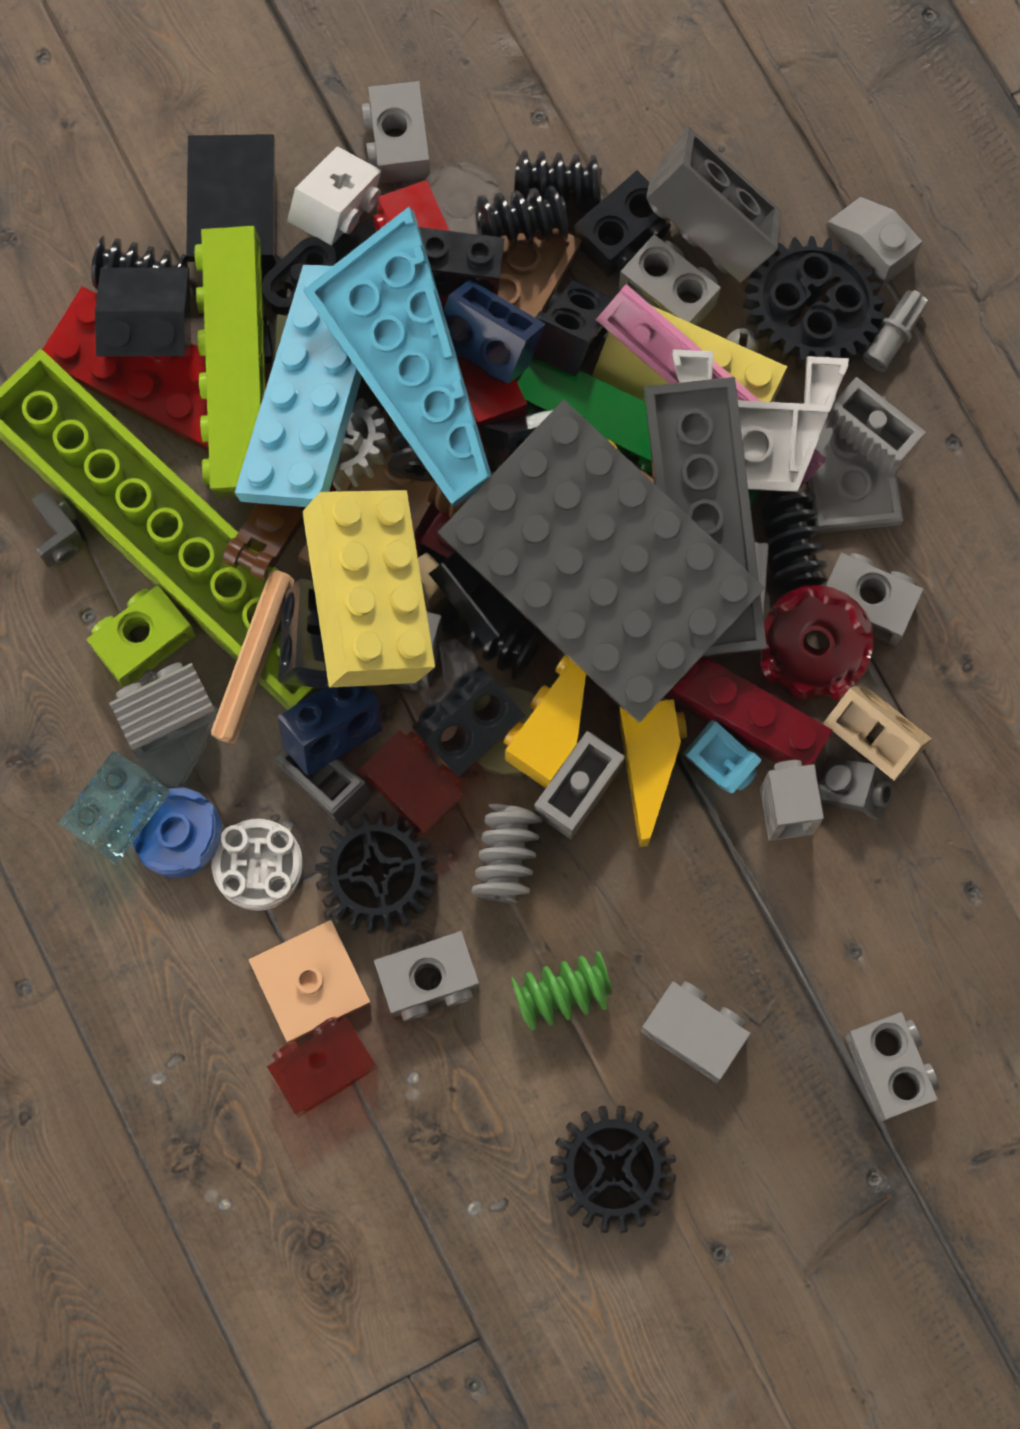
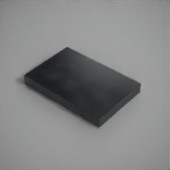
M274 134L188 135L186 257L188 262H195V245L202 244L201 229L243 226L255 227L260 238L261 261H275Z

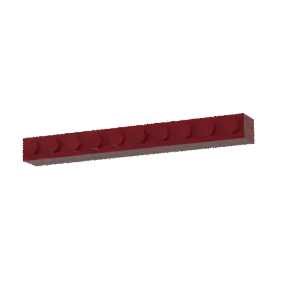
M449 512L438 513L420 542L421 556L428 553L439 564L455 553L437 535V532L451 519ZM484 581L478 587L482 590V593H485L492 585ZM701 656L663 697L667 700L674 699L675 705L707 723L711 720L718 722L736 740L776 763L801 760L802 766L813 765L833 731L705 656Z

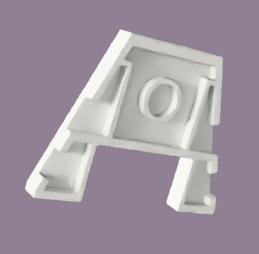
M673 349L672 360L678 382L712 379L714 351ZM810 356L806 358L804 404L738 400L748 490L798 492L827 415L835 400L841 380L847 370L849 358Z

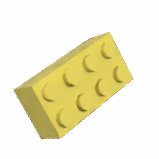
M407 490L319 492L302 512L329 688L416 683L435 668Z

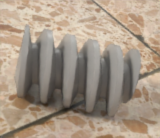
M490 804L488 806L496 812L485 815L484 823L493 830L482 833L481 841L491 848L482 849L478 853V859L488 866L476 868L475 877L484 882V884L473 886L472 894L486 900L515 904L518 903L515 900L517 895L530 894V888L519 883V878L533 876V870L522 865V860L536 858V852L526 848L525 842L538 841L540 836L529 830L528 825L542 823L543 817L528 809L517 806Z

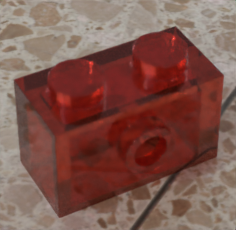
M399 730L357 771L411 826L416 825L420 831L419 834L422 835L463 796L462 792L457 788L461 781L447 766L442 764L437 768L428 759L426 754L430 750L415 733L411 731L406 736Z
M335 1016L331 1017L312 1030L315 1036L300 1046L296 1041L290 1042L272 1054L275 1061L268 1065L267 1068L295 1115L299 1118L378 1069L347 1017L341 1021H338Z

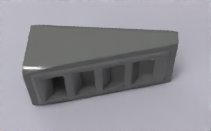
M285 749L273 759L275 764L340 826L344 825L343 822L350 819L371 798L372 794L366 783L338 758L326 765L311 780L307 779L309 776L301 768L297 770L294 767L296 762ZM338 775L340 778L323 793L321 789Z

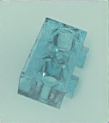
M112 751L58 824L84 845L117 865L169 795L170 791L146 770L117 752Z

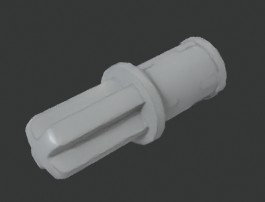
M916 290L906 291L890 317L884 318L881 322L880 332L869 349L863 354V360L871 368L880 372H886L888 365L901 345L911 340L912 335L910 332L928 305V300Z

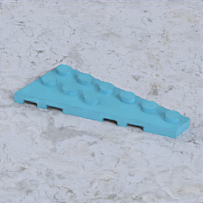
M408 207L302 291L449 502L457 507L473 495L490 478L491 472L414 211Z

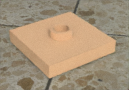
M332 920L248 959L288 1044L371 1004Z

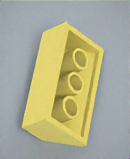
M652 306L703 351H714L713 360L731 376L735 377L739 383L761 402H774L782 386L787 366ZM610 332L608 333L593 372V377L643 401V389L645 386L669 384Z

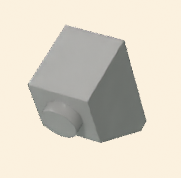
M862 197L856 199L827 222V226L844 245L848 246V250L854 256L861 255L863 257L860 263L864 268L874 269L872 277L881 283L882 287L915 262L923 242L895 210Z

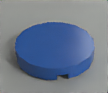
M185 787L172 788L159 793L160 797L156 798L152 803L148 801L141 808L133 825L132 843L135 852L139 854L141 862L149 870L167 878H183L202 870L214 857L221 841L222 822L217 808L201 793Z

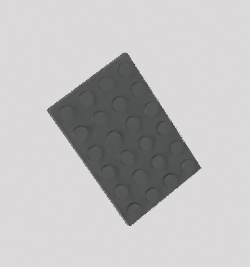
M564 399L437 532L441 539L638 723L644 719L765 589L756 578Z

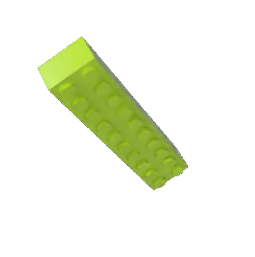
M40 348L0 386V439L155 586L159 585L173 603L237 662L266 580L262 581L251 576V570L240 565L234 568L222 562V557L228 543L237 536L238 532ZM249 548V550L252 552H255L257 554L260 553L254 549ZM281 618L258 683L288 710L321 689L278 682Z

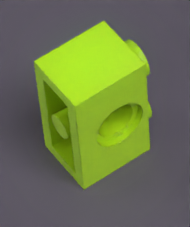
M156 585L150 591L143 589L137 592L127 602L128 608L116 617L108 616L99 621L91 630L92 635L86 639L96 655L123 688L136 683L196 637L189 622L159 585ZM145 626L150 629L149 635L144 641L139 643L128 641L129 633L135 627Z

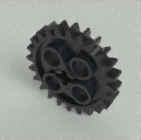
M814 236L809 237L804 247H802L796 237L792 238L788 249L779 242L778 250L750 274L751 279L748 280L744 290L748 295L743 303V308L751 310L746 323L751 325L759 324L754 338L761 339L767 337L769 339L765 349L767 353L777 347L782 350L780 355V362L782 363L791 355L796 357L797 369L803 366L808 356L849 358V365L855 358L856 353L863 355L870 344L869 342L873 343L879 332L877 328H879L884 319V315L880 311L885 304V299L876 297L882 284L879 282H868L874 269L866 268L861 270L858 266L863 257L858 255L851 260L847 258V245L841 247L838 252L832 250V240L829 238L823 247H817ZM806 273H812L819 279H812ZM833 280L839 282L827 291L823 302L817 301L812 305ZM777 299L786 300L791 306L782 305ZM837 301H844L851 308L843 307ZM805 305L811 306L803 319L795 327L789 326L790 323L801 316ZM808 327L817 328L824 335L815 334Z

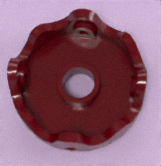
M820 585L804 586L788 592L774 604L764 621L767 648L762 650L761 666L763 674L770 682L782 684L800 699H808L818 695H830L833 700L841 699L851 687L857 684L868 668L874 648L873 627L864 609L845 592L833 587ZM812 630L822 631L828 636L830 645L824 649H815L808 644L806 634Z

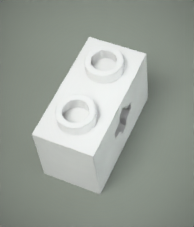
M337 146L295 188L287 222L332 246L343 233L350 234L364 211L370 213L376 206L378 196L381 194V190L377 188L381 170Z

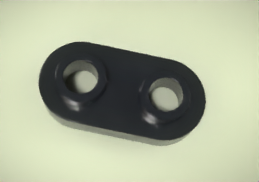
M309 237L300 241L264 277L262 292L267 306L278 313H289L303 265H307L313 259H318L322 261V266H334L337 262L333 246L318 237ZM283 288L292 291L291 296L287 298H281L277 293Z

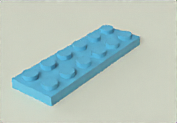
M303 265L236 486L235 494L241 502L307 507L319 492H329L362 375L302 290L333 266Z

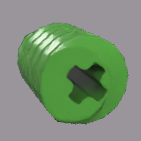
M600 951L594 953L593 966L589 964L583 955L579 956L575 972L566 961L560 962L558 977L553 974L548 966L542 967L541 982H538L533 974L528 971L524 973L523 987H520L511 976L522 1019L531 1031L537 1030V1021L540 1015L543 1016L549 1026L555 1025V1011L557 1010L561 1011L567 1021L572 1020L574 1005H578L585 1016L590 1015L591 1000L594 999L602 1010H607L608 995L612 994L609 976Z

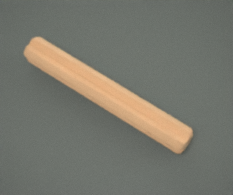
M272 570L267 577L211 730V735L220 741L235 743L238 739L282 618L283 597L294 585V579L284 572Z

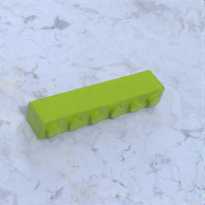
M254 226L201 229L202 244L195 245L197 271H203V287L196 288V302L198 313H204L205 329L198 330V349L200 356H206V372H200L199 389L201 398L207 399L208 414L201 416L200 427L202 441L209 444V458L202 460V477L204 485H210V489L217 498L237 497L235 494L236 486L266 390L261 244Z

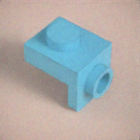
M714 720L708 723L682 753L720 789L729 793L735 792L736 789L740 791L747 787L757 775L755 768L761 762V759L755 753L748 751Z

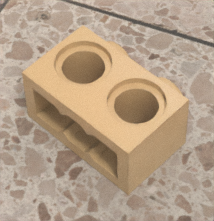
M863 683L851 687L823 723L893 780L907 772L932 740L931 737Z

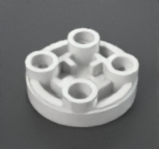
M266 819L245 820L227 827L221 834L220 844L211 862L213 878L221 893L238 907L255 911L274 908L289 899L297 889L303 874V856L294 836L287 828Z

